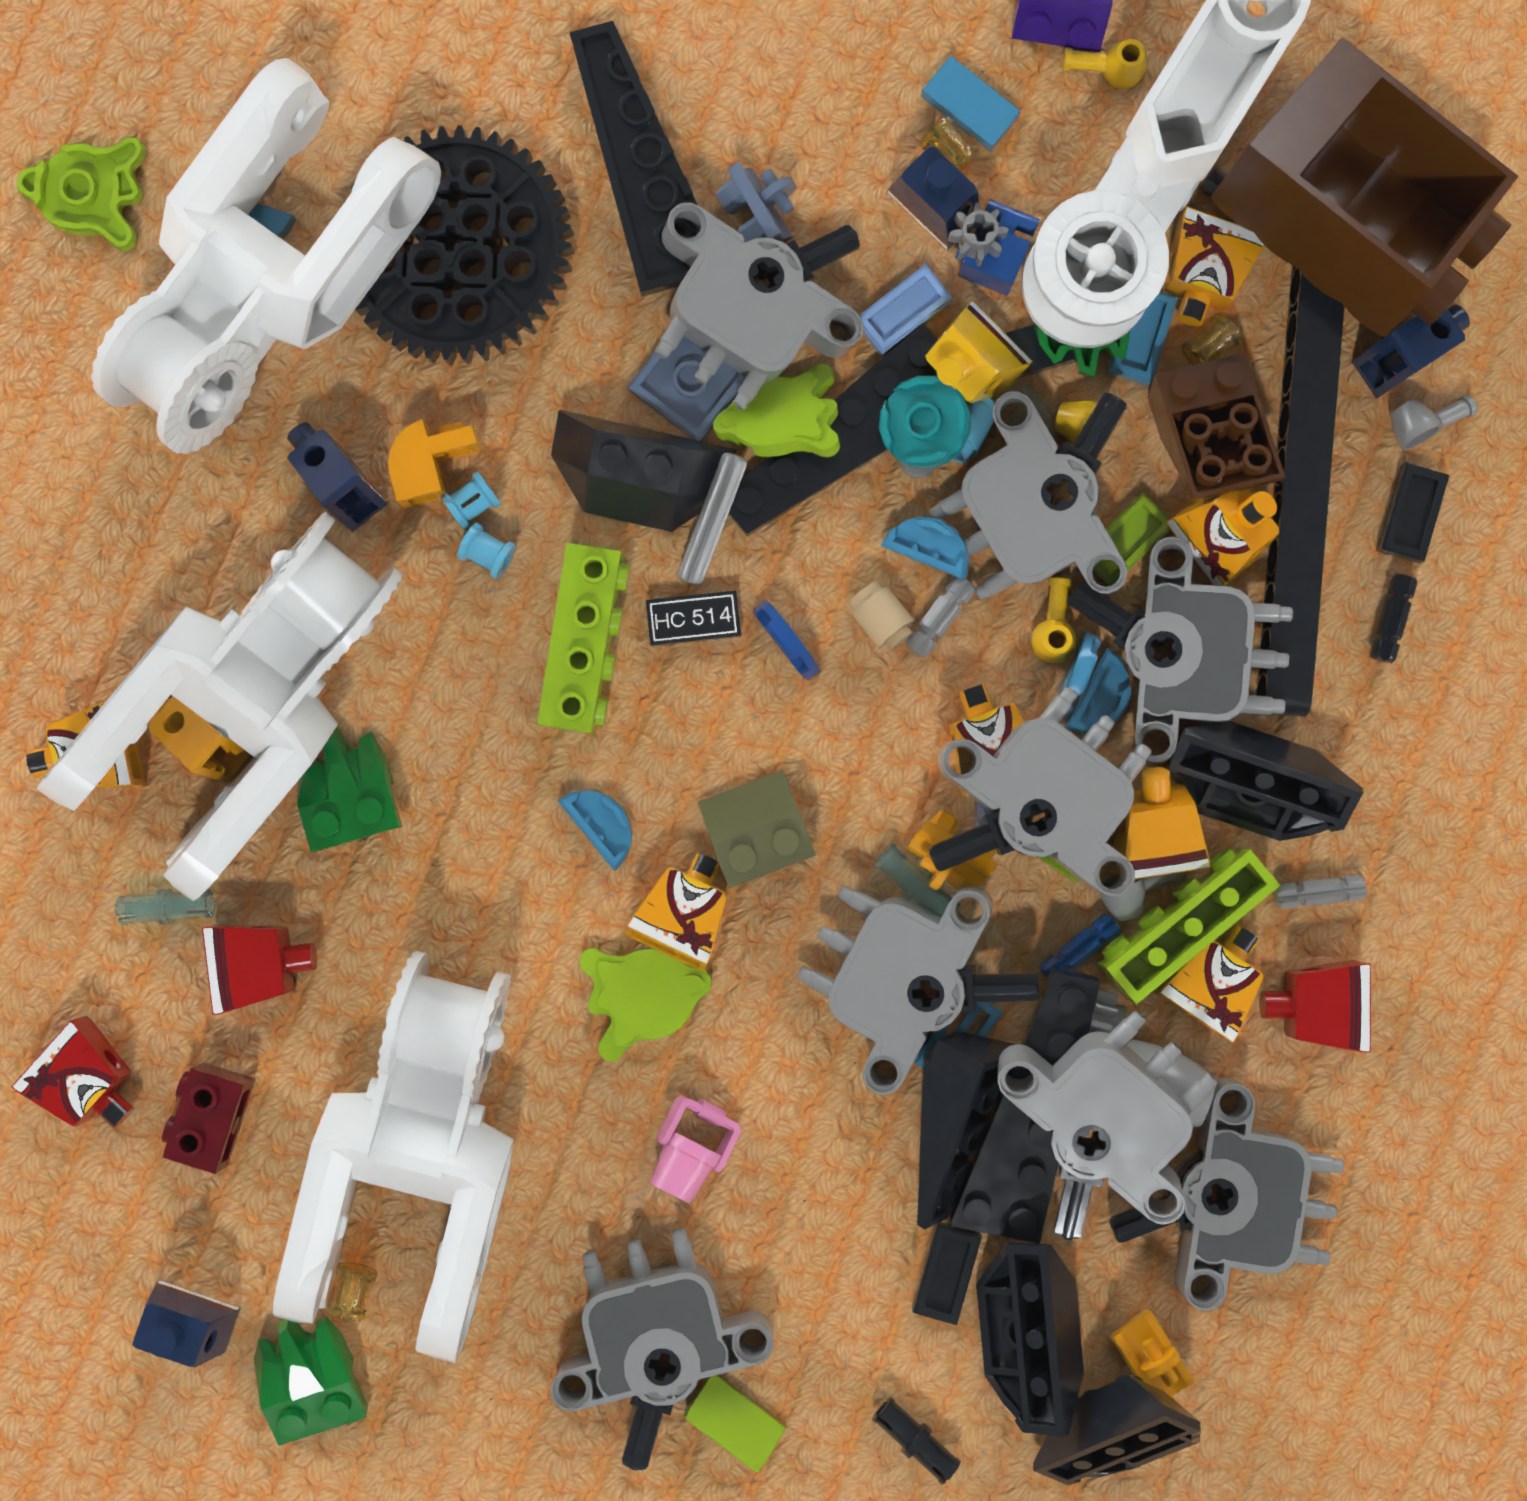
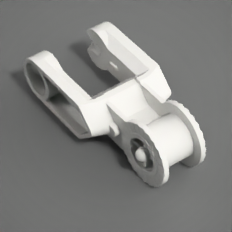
M1311 0L1205 1L1142 102L1126 131L1127 138L1113 156L1109 169L1094 191L1077 194L1062 202L1049 214L1038 233L1035 245L1032 247L1023 268L1022 295L1025 307L1033 322L1046 335L1059 343L1073 347L1094 348L1118 340L1136 325L1146 308L1159 294L1167 276L1169 248L1165 232L1177 213L1183 211L1200 181L1204 180L1304 21ZM1251 1L1261 2L1265 8V14L1256 18L1251 16L1247 11V3Z
M288 58L276 59L257 74L167 196L159 245L175 266L157 291H153L148 296L140 297L137 303L128 306L125 313L115 319L113 327L105 333L103 343L97 348V357L93 361L91 378L93 389L97 395L114 407H127L142 402L158 414L156 425L159 440L177 454L199 451L202 446L209 445L214 438L222 435L225 427L233 423L235 415L243 409L244 401L250 396L251 387L255 383V373L258 370V364L276 340L301 349H307L343 327L422 219L434 200L440 184L441 169L438 161L414 145L392 137L380 144L366 159L357 174L352 193L306 256L251 218L249 213L290 157L304 150L316 137L329 109V100L322 94L308 71Z
M324 512L319 519H316L314 524L299 538L292 549L281 550L273 555L271 559L273 572L268 576L264 584L259 587L258 592L245 606L241 615L231 609L222 621H218L185 607L36 787L37 790L55 803L75 811L129 744H135L147 730L148 721L170 695L174 696L253 756L231 785L226 786L214 800L212 808L190 830L166 862L168 868L163 876L175 889L192 901L198 899L218 878L310 767L337 727V721L317 697L327 683L320 677L330 670L333 664L338 663L341 656L348 652L352 643L359 640V637L367 636L372 632L374 616L381 612L382 606L390 600L391 594L397 590V585L404 576L395 567H391L376 580L324 537L335 522V519L327 512Z
M415 950V952L411 953V957L407 959L406 967L402 969V978L396 984V994L391 999V1005L386 1011V1028L382 1033L383 1043L379 1048L380 1057L377 1062L379 1067L377 1070L378 1078H371L367 1093H332L311 1143L276 1285L272 1312L274 1317L297 1323L313 1324L318 1309L326 1308L339 1268L342 1241L349 1220L357 1180L451 1204L444 1238L440 1243L436 1258L437 1266L420 1322L415 1350L432 1358L456 1364L462 1352L475 1310L510 1171L514 1139L484 1123L486 1106L478 1104L481 1092L483 1091V1084L487 1081V1072L492 1067L491 1059L504 1043V1033L501 1029V1024L505 1019L504 1011L508 1005L507 998L510 994L511 976L510 974L497 972L491 981L488 991L429 977L430 960L428 953Z

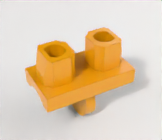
M944 810L939 811L930 821L927 819L912 837L906 849L923 859L920 866L934 874L928 886L935 891L940 888L944 881L958 890L962 885L981 886L986 878L992 875L997 866V863L992 861L995 850L942 872L935 868L930 858V846L953 837L959 826L957 819Z
M1144 1309L1109 1335L1133 1375L1142 1378L1143 1382L1163 1390L1171 1398L1195 1383L1180 1359L1176 1348L1172 1346L1151 1310Z

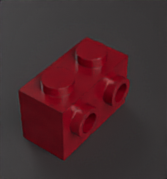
M205 1062L190 1068L189 1072L185 1071L176 1089V1098L181 1099L176 1115L170 1116L162 1133V1142L167 1143L162 1158L213 1174L226 1168L229 1165L256 1078Z

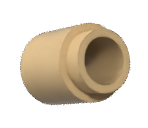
M877 580L867 585L849 601V605L854 610L852 616L879 649L888 645L891 650H894L913 634L909 627L915 620L888 586L883 588Z

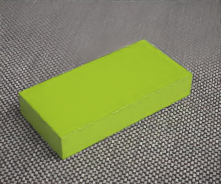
M1144 492L1106 528L1107 533L1125 562L1127 571L1170 530L1166 524L1170 518ZM1104 560L1095 566L1093 575L1105 587H1108L1118 581L1120 569L1115 562Z

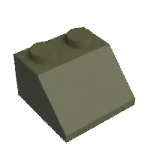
M783 770L698 801L728 888L816 856Z

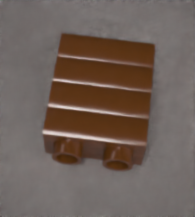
M1342 37L1251 141L1210 198L1231 220L1243 228L1254 232L1271 252L1287 263L1298 267L1301 273L1316 288L1329 297L1341 302L1348 312L1360 323L1373 332L1386 337L1410 312L1428 326L1432 325L1458 297L1469 280L1453 268L1451 264L1458 258L1470 269H1474L1509 230L1512 224L1497 213L1494 208L1519 176Z

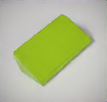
M719 1375L708 1377L685 1407L684 1417L687 1421L756 1473H759L786 1429L784 1424Z

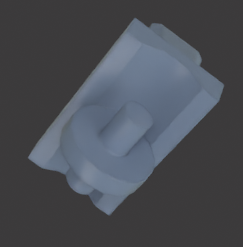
M738 162L729 168L728 171L732 178L715 195L723 208L731 215L749 205L755 217L737 229L743 235L744 243L755 238H774L786 243L793 238L774 206L777 204L783 215L794 210V206L788 198L797 187L792 177H784L778 180L772 169H768L760 175L767 187L764 189L751 167L744 169L743 165Z

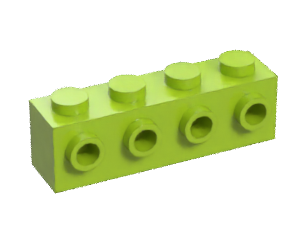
M566 542L537 725L596 735L597 725L605 726L609 700L602 698L604 680L612 681L616 662V654L609 653L611 636L620 635L623 619V609L616 608L619 590L627 591L630 577V564L624 563V555L621 551Z
M1229 847L1220 852L1210 861L1211 870L1201 879L1197 880L1195 877H1192L1185 881L1173 892V895L1176 897L1173 902L1163 910L1160 906L1151 909L1137 922L1141 927L1128 939L1122 935L1104 948L1102 953L1105 958L1097 965L1126 1000L1137 1005L1281 886L1251 849L1237 848L1233 851Z

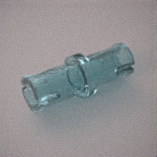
M891 843L878 856L873 865L879 868L903 890L901 895L905 899H913L923 908L942 917L952 897L941 887L937 891L929 887L928 884L932 873L925 868L921 870L897 849L894 843Z
M169 888L159 889L156 894L119 896L116 900L115 913L116 916L125 915L118 918L117 921L120 925L158 921L160 925H172L177 919L212 918L215 913V898L207 899V897L213 896V891L209 888L195 901H192L181 892H173Z

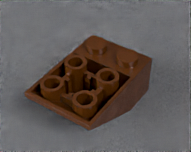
M1245 353L1155 374L1148 401L1160 439L1192 501L1285 479V474Z

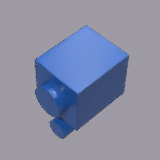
M989 199L985 211L991 213L998 209L999 214L996 219L999 223L998 227L1004 226L1008 228L1006 238L995 240L1002 248L1001 254L996 258L988 253L984 256L981 266L978 267L974 258L965 256L961 259L963 262L958 276L1008 296L1031 243L1015 236L1014 233L1018 230L1033 237L1040 219ZM977 228L975 231L977 241L983 242L986 236H981L980 230ZM959 247V249H958V251H957V254H956V256H955L956 259H957V257H958V254H959V251H960V247Z

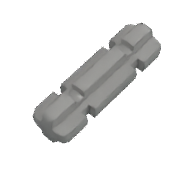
M953 577L945 588L947 591L946 595L938 597L919 623L922 626L920 630L915 629L913 634L906 640V645L911 651L924 658L931 653L937 645L934 642L935 639L938 637L942 638L962 611L961 604H967L974 595L976 588L967 579Z
M1361 875L1343 876L1341 880L1334 877L1299 881L1298 885L1292 882L1282 883L1274 891L1276 906L1282 909L1296 908L1300 903L1302 906L1342 902L1343 898L1345 901L1363 900L1367 896L1366 882Z

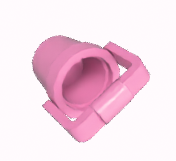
M685 1096L676 1098L657 1135V1142L663 1144L650 1184L691 1204L712 1170L720 1172L724 1168L740 1135L739 1124L727 1118L725 1110L704 1099L696 1102ZM685 1108L692 1110L694 1116L716 1127L721 1125L727 1128L716 1153L674 1132Z

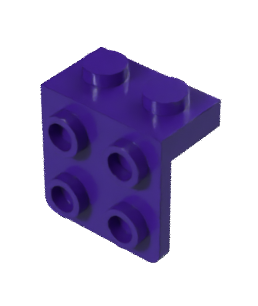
M1018 0L1011 39L1100 52L1113 0Z

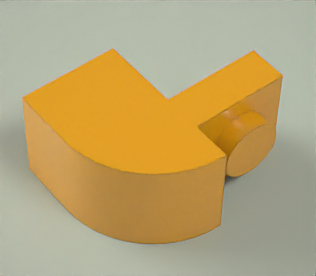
M421 419L410 424L400 432L391 446L388 458L389 475L397 503L407 509L440 500L441 496L447 493L440 462L483 451L479 434L472 425L465 427L463 422L450 423L437 429L438 434L432 435L431 428Z

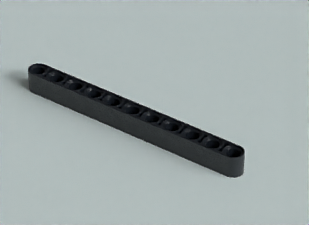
M1293 265L1291 270L1277 438V453L1285 479L1274 482L1273 498L1277 505V511L1271 518L1279 527V535L1268 546L1264 594L1265 604H1279L1283 607H1291L1293 609V618L1290 622H1262L1260 649L1275 650L1278 653H1287L1289 655V665L1286 668H1258L1256 695L1283 699L1285 701V712L1278 715L1306 717L1310 711L1313 696L1345 307L1341 302L1329 297L1316 288L1301 273L1298 267Z

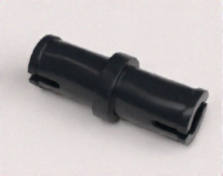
M889 1397L873 1415L872 1421L875 1424L877 1423L902 1446L901 1452L907 1458L913 1456L938 1479L941 1485L946 1483V1480H949L960 1466L961 1461L957 1457L955 1458L931 1435L932 1429L925 1423H917L892 1397Z

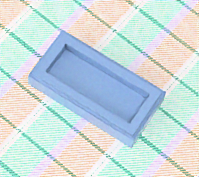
M925 264L860 314L864 329L862 334L882 358L923 323L925 325L952 304L954 299L927 264Z

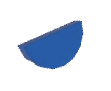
M764 600L753 609L755 617L804 680H810L820 672L818 665L808 650L767 600Z

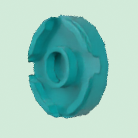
M916 376L901 382L893 390L894 393L889 397L888 401L885 400L880 411L879 431L884 446L900 462L913 468L933 469L949 463L963 450L971 431L972 415L968 403L957 389L955 390L952 386L943 384L937 376Z

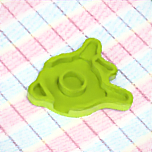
M127 137L116 145L109 147H95L89 144L77 143L58 147L61 151L52 156L46 163L41 160L37 165L23 169L19 173L16 181L18 191L25 198L33 201L44 217L55 228L66 234L77 236L98 235L104 237L118 250L123 252L132 250L137 244V234L122 215V209L126 205H137L143 199V192L136 180L135 172L146 159L147 150L138 138Z
M822 363L811 367L798 376L778 377L769 382H764L753 401H750L746 409L741 410L737 408L732 401L728 408L716 416L713 422L716 436L722 441L733 442L740 447L741 444L751 447L756 456L774 457L799 451L812 452L822 457L834 456L840 449L838 434L830 426L838 415V406L833 399H820L834 384L833 369L829 365Z
M589 948L583 951L579 960L581 969L594 982L593 991L588 1001V1010L594 1015L607 1014L611 1018V1025L598 1046L600 1056L608 1062L618 1060L637 1041L655 1040L676 1032L689 1019L697 1001L705 996L711 988V977L706 970L701 972L653 948L637 949L620 956L609 955L597 948Z

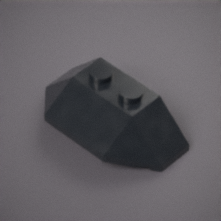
M559 410L551 456L583 512L673 532L701 512L722 454L732 453L736 455L737 449Z
M1232 721L1185 728L1175 752L1167 765V769L1176 783L1185 785L1195 802L1198 814L1278 841L1311 836L1326 830H1330V832L1344 830L1364 793L1363 788L1317 750Z
M1008 1242L1004 1244L997 1257L976 1283L984 1374L1002 1403L1016 1417L1015 1422L1022 1432L1066 1437L1070 1432L1084 1376L1076 1281L1051 1244Z
M1122 1375L1117 1377L1114 1382L1098 1389L1088 1390L1083 1393V1396L1078 1397L1069 1434L1066 1437L1047 1435L1033 1462V1471L1063 1484L1072 1485L1080 1483L1084 1477H1104L1135 1469L1199 1443L1201 1434L1200 1421L1163 1390L1143 1382V1379L1138 1376Z

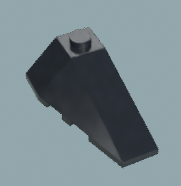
M957 1032L937 1039L929 1048L926 1055L928 1067L922 1085L917 1225L924 1230L948 1218L968 1171L972 1168V1164L967 1159L980 1146L986 1127H989L986 1122L1001 1093L998 1085L999 1056L1003 1050L1017 1044L965 1032ZM1011 1068V1069L1007 1072V1073L1009 1074V1076H1010V1073H1011V1071H1012L1013 1068Z

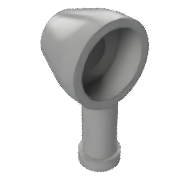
M1466 394L1459 397L1456 402L1433 412L1417 399L1408 401L1391 414L1397 443L1403 451L1414 448L1434 436L1442 428L1463 418H1470L1476 415L1478 410L1477 404L1473 397Z
M1184 872L1135 879L1132 887L1125 894L1119 896L1100 894V897L1115 920L1125 921L1134 919L1143 914L1146 891L1173 882H1183L1185 874ZM1119 875L1108 878L1101 883L1105 887L1113 886L1118 881Z

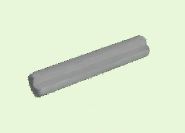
M724 453L721 456L678 571V577L692 584H701L704 580L747 466V461L738 455Z

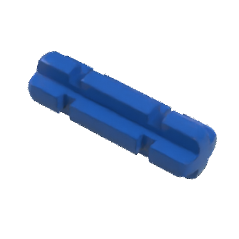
M1102 914L1091 923L1093 926L1091 929H1083L1057 950L1059 952L1058 955H1050L1040 963L1039 969L1041 973L1048 979L1052 968L1066 971L1070 968L1073 970L1077 969L1103 948L1101 945L1103 942L1109 943L1120 935L1121 929L1116 921L1109 914Z

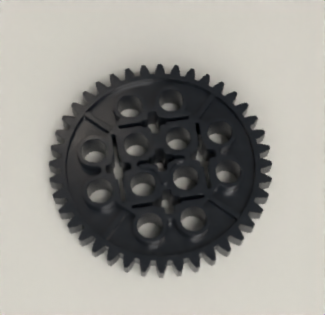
M462 125L457 126L453 137L449 136L444 126H439L437 139L432 140L426 130H421L420 144L416 145L409 136L404 137V142L414 145L438 161L441 171L446 172L445 178L440 182L434 200L403 245H409L411 237L414 236L419 243L411 244L408 253L403 248V245L393 257L396 259L393 269L378 277L355 311L360 316L366 315L364 322L371 330L378 328L377 335L386 342L392 338L391 344L400 352L408 346V353L415 359L424 351L427 360L435 364L440 353H442L444 361L448 365H453L457 353H459L463 361L468 365L472 362L473 351H477L485 361H488L490 347L495 346L504 355L506 354L505 340L510 338L518 346L522 345L519 331L524 329L534 335L537 331L532 322L533 318L536 317L540 320L548 321L549 317L543 306L545 304L551 306L559 305V301L552 293V290H566L567 285L558 274L572 272L570 263L562 258L574 254L572 244L565 241L574 236L571 225L565 224L571 218L567 207L561 206L565 198L560 190H554L557 184L551 174L544 175L546 169L540 160L532 163L533 157L527 148L518 152V146L513 139L510 138L502 145V139L498 132L493 131L485 141V135L480 127H475L470 138H468ZM480 173H491L490 179L484 185H472L474 178ZM458 194H463L466 200H459L458 208H453L450 202H456ZM437 215L443 216V221L439 227L433 230L425 229L426 223L430 218ZM482 216L488 217V222L483 229L479 231L469 230L474 219ZM529 217L534 219L532 226L527 231L520 233L514 231L516 223L522 218ZM503 236L509 246H502L497 257L491 247H498ZM454 247V251L448 250V248ZM435 259L441 260L440 267L435 273L430 275L423 274V268L426 263ZM480 260L486 261L485 268L477 276H467L468 268L472 263ZM518 263H531L530 270L526 275L518 278L511 276L512 269ZM457 282L461 290H454L452 298H448L444 290H451L453 283ZM433 303L438 304L437 313L434 317L428 320H420L421 311L425 306ZM473 305L483 306L482 314L478 319L469 322L464 320L465 312Z

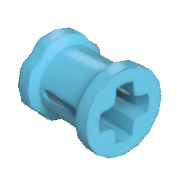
M478 471L472 474V481L452 495L445 493L441 496L446 507L464 530L470 527L472 519L489 507L497 508L502 505ZM476 494H480V497L478 499L473 501L465 508L462 507V505L466 501L474 497Z
M476 522L469 528L462 539L456 557L462 561L467 559L489 570L490 577L498 580L508 568L517 545L510 541L506 544L483 532V526Z

